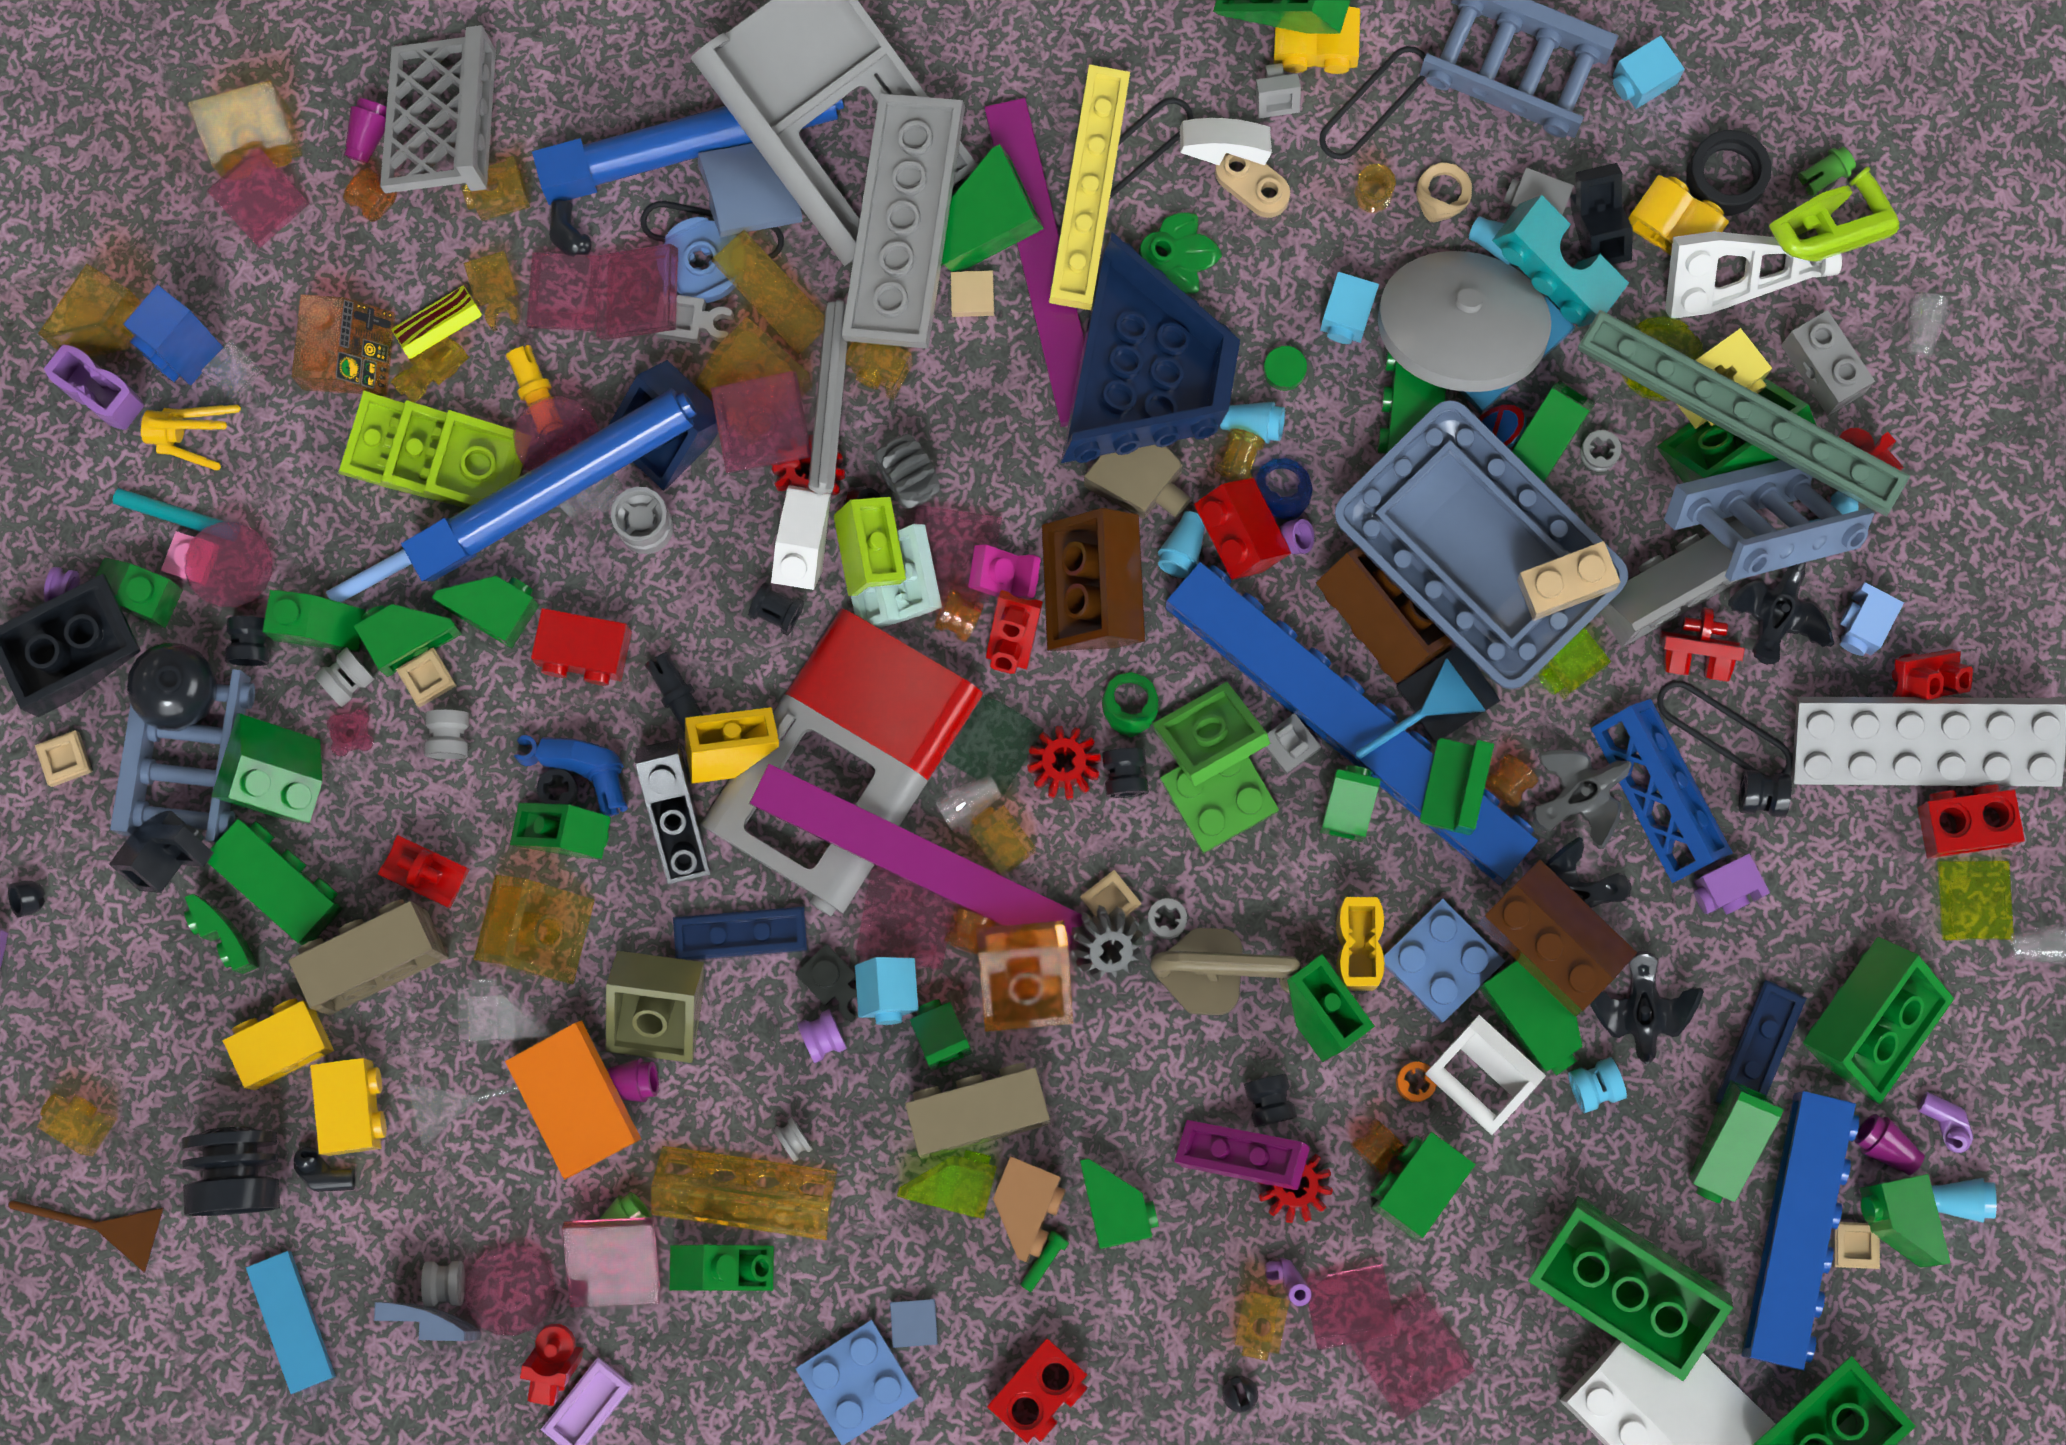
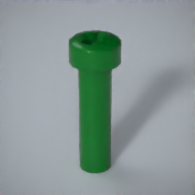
M1055 1231L1050 1232L1047 1237L1049 1242L1020 1283L1029 1292L1033 1291L1061 1249L1065 1251L1069 1245V1241Z

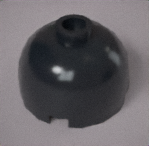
M163 643L148 648L136 658L128 673L127 694L133 710L145 723L159 730L180 731L194 725L209 714L216 700L217 682L211 664L199 651L184 644Z

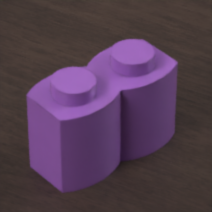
M62 345L44 367L49 379L74 401L86 405L100 419L114 428L126 430L144 407L140 397L114 373L101 369L87 354L78 348Z

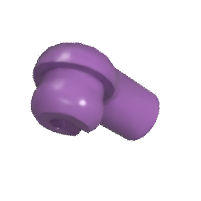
M1926 1092L1917 1111L1938 1121L1943 1140L1950 1151L1955 1153L1967 1151L1972 1144L1973 1134L1965 1110L1930 1092Z
M1280 1258V1261H1268L1265 1264L1266 1281L1269 1285L1282 1283L1288 1298L1296 1306H1304L1310 1301L1311 1290L1290 1260Z

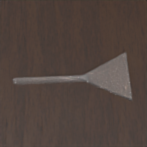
M516 1083L473 1095L407 1084L422 1147H425L471 1104L519 1091Z

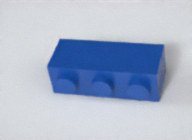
M158 284L123 324L134 335L129 342L141 351L142 355L173 383L180 377L191 386L224 348L187 307Z

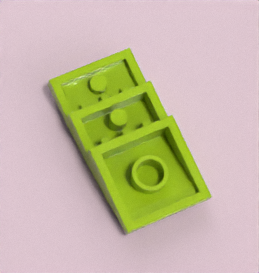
M363 391L338 474L393 490L468 508L519 478L532 435L452 410H448V413L408 400L403 403Z

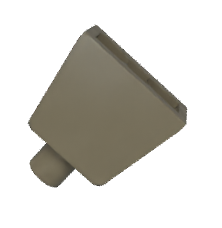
M1156 445L1141 447L1125 455H1118L1117 453L1101 455L1084 476V486L1088 490L1133 514H1138L1142 519H1145L1157 504L1177 518L1191 501V497L1174 485L1182 474L1183 465L1166 446L1157 447Z

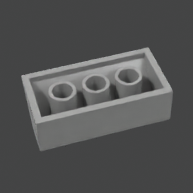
M1735 516L1723 518L1744 539L1756 536ZM1695 534L1676 545L1675 549L1678 553L1663 560L1661 555H1657L1638 567L1640 574L1628 580L1622 591L1600 612L1621 648L1744 580L1745 578L1730 582L1725 577L1733 553L1713 534L1703 539H1700L1698 534Z

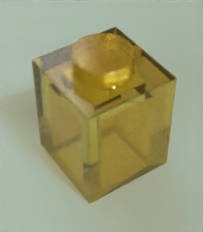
M1004 805L996 811L991 806L971 821L975 826L969 830L971 839L995 871L1003 877L1036 853L1035 845Z

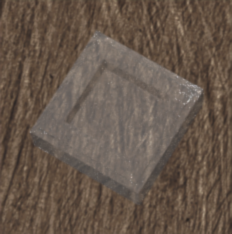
M232 341L201 370L233 402L264 373Z

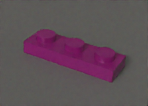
M1187 1120L1174 1162L1184 1168L1298 1190L1310 1147L1301 1141Z

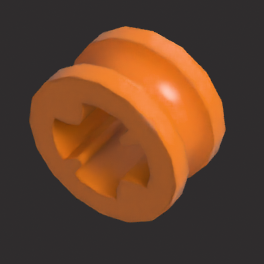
M1418 1061L1411 1062L1401 1068L1396 1077V1089L1400 1096L1410 1102H1422L1431 1097L1437 1085L1425 1075L1430 1069L1429 1065ZM1415 1070H1420L1424 1073L1423 1081L1428 1084L1427 1090L1424 1093L1421 1089L1417 1090V1095L1408 1091L1410 1083L1404 1080L1408 1071H1410L1411 1075L1416 1073Z

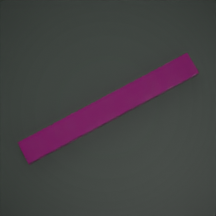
M1021 98L985 106L984 109L993 147L1000 144L1011 157L1044 227L1043 230L1016 244L1060 427L1068 426L1084 337L1077 308L1049 303L1059 234L1026 99Z
M771 764L767 765L749 802L750 805L1063 956L1068 955L1070 943L1075 940L1071 934L1072 927H1081L1083 923L1081 919L1082 914Z

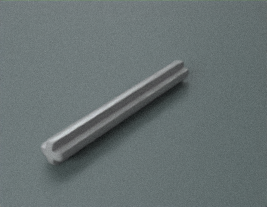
M842 300L828 302L825 306L808 483L809 489L819 495L831 493L835 483L848 343L842 337L846 304Z

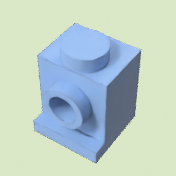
M1864 582L1851 598L1859 603L1857 604L1852 601L1840 621V625L1846 627L1840 638L1842 640L1840 645L1855 655L1864 656L1867 653L1871 656L1883 645L1904 602Z

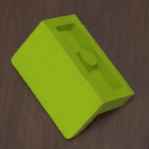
M891 497L854 499L847 502L834 514V523L848 596H858L868 587L899 585L906 580Z

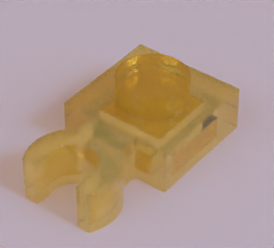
M505 251L465 262L464 266L475 303L478 307L489 304L485 310V319L493 332L498 330L496 316L501 312H508L513 324H519V313L514 304L507 300L508 297L518 295V291Z
M446 337L412 359L410 358L409 361L413 366L398 373L391 383L399 394H405L411 402H416L425 394L427 386L431 382L439 386L444 380L453 376L458 368L470 357L461 345Z

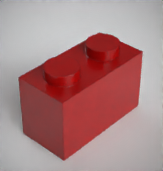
M1254 477L1223 483L1194 503L1231 580L1260 574L1291 554Z
M542 608L531 659L537 666L542 667L541 673L545 675L566 678L567 672L584 675L583 681L608 686L610 680L622 682L632 631L626 623Z

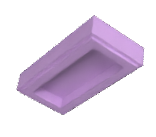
M598 1357L541 1428V1431L558 1445H587L634 1385Z

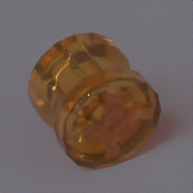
M371 168L363 169L356 174L347 185L343 194L344 201L351 207L358 206L362 210L363 217L369 222L379 220L393 205L397 197V192L384 193L380 187L377 173Z
M952 589L937 615L934 628L939 631L949 630L955 633L958 640L965 643L979 620L984 604L976 600L969 602L962 598L960 592Z
M1506 753L1499 761V769L1488 774L1485 785L1503 802L1517 808L1523 801L1522 794L1524 791L1532 789L1539 782V779L1521 760Z
M956 908L953 915L955 925L953 930L946 933L944 942L958 949L984 957L987 950L985 944L987 935L994 932L997 923L976 913Z
M1375 1118L1368 1124V1132L1363 1137H1356L1350 1143L1353 1150L1380 1175H1383L1388 1169V1162L1394 1156H1399L1405 1148L1403 1143Z

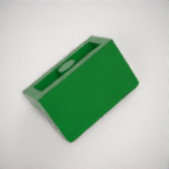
M1440 738L1437 741L1419 819L1421 824L1466 835H1471L1475 831L1494 743L1476 740L1474 745H1469Z

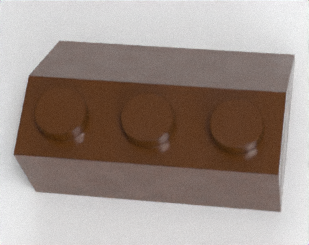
M1099 508L1043 524L1042 543L1047 651L1112 649L1145 642L1139 515Z
M1359 547L1347 552L1316 582L1317 586L1324 593L1327 602L1337 609L1351 627L1354 636L1365 644L1377 659L1382 671L1389 675L1396 684L1416 673L1454 644Z
M1541 860L1478 922L1574 1016L1583 1012L1637 954L1620 935Z

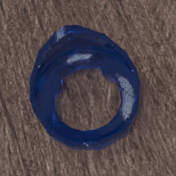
M1288 458L1272 459L1261 466L1255 481L1271 513L1275 517L1288 521L1297 519L1310 504L1313 493L1312 482L1308 472L1298 462ZM1275 469H1288L1298 477V492L1292 496L1280 497L1276 492L1269 489L1265 481L1266 476Z

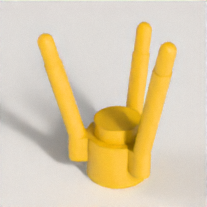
M235 404L185 409L163 408L162 411L147 410L141 421L142 441L145 444H155L157 454L173 455L200 466L220 470V463L176 447L174 443L182 441L185 429L223 430L227 428L225 421L189 420L183 418L238 413L241 411V407Z

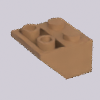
M1010 1156L993 1200L1017 1258L1028 1263L1031 1255L1040 1257L1049 1235L1047 1231L1042 1229L1048 1213L1054 1216L1057 1215L1066 1190L1059 1187L1061 1177Z

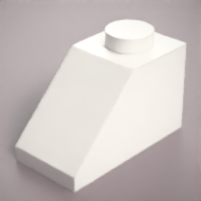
M788 486L775 543L771 583L815 589L823 570L831 493L819 495L809 488Z

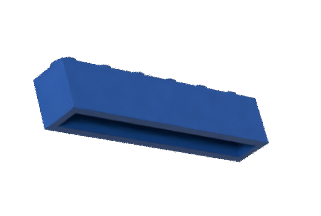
M1805 1091L1797 1092L1793 1095L1742 1357L1797 1370H1804L1805 1362L1811 1363L1814 1357L1816 1336L1811 1335L1814 1317L1820 1318L1825 1302V1292L1820 1291L1823 1273H1829L1833 1261L1834 1250L1828 1244L1831 1229L1836 1230L1838 1228L1842 1215V1204L1837 1202L1840 1185L1847 1183L1850 1174L1851 1161L1845 1157L1848 1142L1855 1140L1859 1128V1116L1854 1115L1856 1103Z

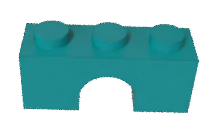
M1543 195L1520 203L1492 241L1502 250V255L1508 262L1518 266L1531 279V283L1537 291L1547 295L1560 308V312L1566 320L1576 324L1578 327L1592 324L1599 310L1605 313L1610 310L1629 282L1601 254L1579 261L1573 268L1569 266L1562 257L1560 243L1562 236L1571 224Z

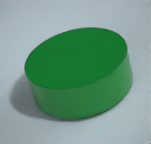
M1280 346L1273 349L1267 355L1264 363L1266 381L1270 386L1280 391H1289L1297 388L1303 382L1307 371V362L1304 355L1298 349L1291 346Z

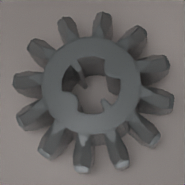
M903 434L899 437H893L874 451L876 467L881 474V478L894 499L902 507L909 509L922 505L940 492L939 477L933 468L934 466L930 462L927 453L923 451L920 443L913 436Z
M1099 905L1097 916L1094 918L1082 913L1081 919L1085 926L1072 927L1071 934L1075 941L1070 943L1069 946L1072 956L1077 957L1076 965L1078 969L1083 972L1089 971L1091 977L1096 981L1107 972L1109 979L1116 982L1117 971L1121 969L1126 973L1132 974L1133 968L1130 961L1143 960V952L1139 947L1145 944V936L1142 931L1137 930L1139 923L1136 918L1131 915L1125 917L1123 909L1118 906L1108 915L1105 907ZM1110 940L1111 944L1105 947L1103 943Z

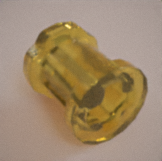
M1371 164L1365 167L1359 174L1354 195L1359 208L1365 212L1376 213L1385 210L1391 203L1396 180L1395 175L1387 166ZM1374 183L1381 186V189L1376 194L1369 191V188L1371 189Z
M1232 428L1227 435L1230 442L1222 462H1217L1215 471L1221 476L1234 481L1252 478L1253 475L1250 473L1257 452L1263 450L1265 441L1251 432Z

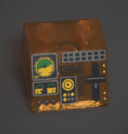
M301 294L291 377L302 390L353 394H363V391L387 396L394 334L391 329L395 325L396 314L345 297Z

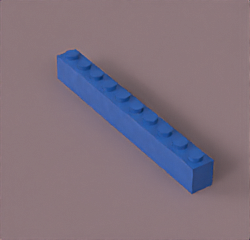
M1199 562L1167 599L1166 610L1291 714L1295 713L1302 723L1354 766L1371 770V777L1381 779L1379 786L1420 819L1434 754L1430 752L1432 745L1416 731L1412 730L1408 734L1404 730L1363 758H1358L1356 756L1357 750L1397 725L1398 717L1382 703H1378L1375 706L1362 696L1365 692L1362 686L1347 675L1343 678L1339 677L1329 668L1331 662L1320 651L1313 647L1309 651L1296 641L1298 637L1296 632L1281 620H1278L1276 623L1271 621L1262 613L1264 607L1256 598L1246 592L1241 596L1229 586L1231 580L1222 570L1214 565H1211L1208 569ZM1484 789L1476 829L1471 835L1432 826L1428 827L1500 886L1538 840L1532 836L1534 829L1524 819L1515 814L1510 818L1497 807L1500 801L1490 791Z

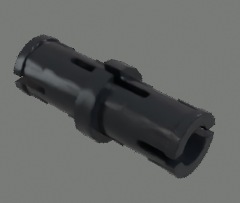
M665 652L655 657L657 661L650 660L644 666L650 672L664 696L661 699L664 707L672 710L685 733V718L704 716L692 695L695 692L692 685L684 682L671 659V655L669 652Z

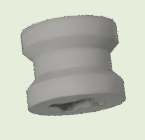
M426 1261L424 1263L421 1276V1294L425 1307H434L438 1302H448L452 1306H462L465 1296V1269L462 1261H452L446 1266H439L435 1261Z

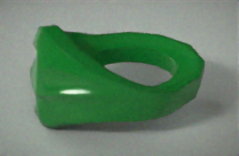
M1133 672L1119 674L1107 684L1102 697L1103 713L1111 728L1120 735L1127 738L1134 737L1148 729L1156 719L1159 698L1153 683L1145 676ZM1133 683L1145 690L1148 701L1142 708L1141 713L1128 714L1121 711V707L1115 701L1114 695L1115 690L1120 685Z

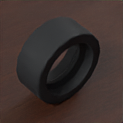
M1726 129L1710 134L1698 145L1687 166L1686 183L1693 198L1700 201L1709 200L1718 205L1723 210L1724 215L1733 216L1746 212L1759 201L1771 179L1772 162L1767 149L1756 137L1741 130ZM1721 150L1733 151L1744 156L1751 164L1754 171L1753 181L1746 191L1738 195H1727L1715 190L1706 181L1704 166L1708 158L1715 152Z

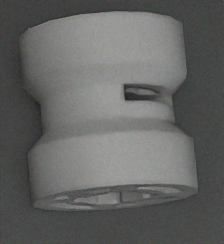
M348 647L336 656L334 664L330 667H322L313 675L341 707L352 700L353 692L359 687L366 688L375 680L373 675ZM339 668H342V670L349 676V678L353 681L352 684L338 670Z
M459 710L427 711L425 713V726L433 737H430L424 743V756L433 759L467 758L469 744L460 737L464 736L465 730L469 727V713Z

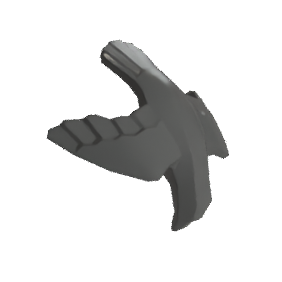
M1574 750L1540 752L1538 755L1539 763L1545 766L1546 770L1554 771L1560 777L1563 789L1552 800L1533 808L1534 824L1537 828L1550 832L1565 818L1580 814L1585 820L1589 821L1591 827L1590 837L1593 840V845L1597 846L1598 849H1604L1616 829L1622 808L1620 802L1611 797L1609 792L1628 775L1632 765L1631 762L1618 760L1602 769L1594 770L1591 765V758L1587 753Z

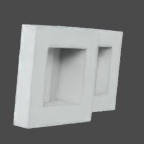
M1228 118L1184 120L1180 125V153L1216 165H1220L1226 153L1265 165L1272 153L1270 127L1254 122Z

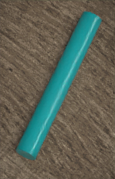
M118 488L113 496V504L228 541L235 542L240 530L238 525Z

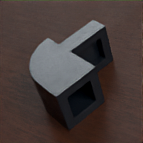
M1613 163L1576 172V194L1571 195V210L1585 258L1601 254L1611 265L1631 261L1633 227L1622 207V171L1619 165Z
M164 811L153 816L135 830L109 865L139 891L162 893L181 865L204 867L214 852L202 842L204 837L198 830L186 824L174 812Z

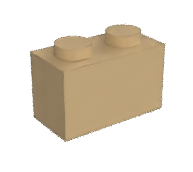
M1602 541L1523 571L1519 574L1517 582L1532 620L1535 621L1612 592L1619 586L1620 579L1606 544Z

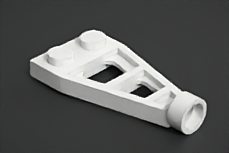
M1713 231L1673 237L1665 304L1666 313L1670 319L1711 314L1812 277L1838 275L1842 267V255L1838 254L1817 262L1798 259L1784 252L1775 237ZM1765 254H1786L1784 270L1759 277L1762 256ZM1733 255L1746 258L1745 272L1742 279L1723 287H1715L1717 263L1720 257Z

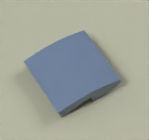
M753 143L698 153V166L709 193V208L720 237L802 222L799 204Z
M375 1302L374 1321L419 1322V1340H480L481 1331L445 1311L412 1303Z

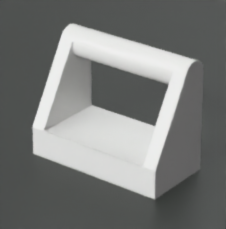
M1480 1015L1461 1032L1425 1073L1427 1077L1491 1135L1497 1131L1546 1076ZM1460 1049L1512 1096L1497 1115L1444 1068Z

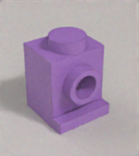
M1750 853L1697 879L1695 883L1698 889L1694 891L1696 901L1705 914L1723 908L1726 915L1750 904L1747 895L1750 894L1755 902L1770 893Z

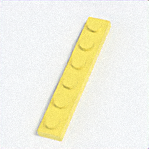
M1090 64L1088 67L1049 303L1091 311L1130 72Z

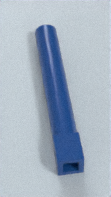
M842 99L802 129L837 120V111L844 109ZM723 106L584 145L581 138L532 151L542 191L550 206L556 200L568 201L597 193L596 186L698 158V153L741 146L753 142L728 108Z
M671 388L455 516L443 518L402 542L401 545L421 581H436L477 557L476 553L692 428L694 426L692 417L697 414V411L684 391L677 394Z

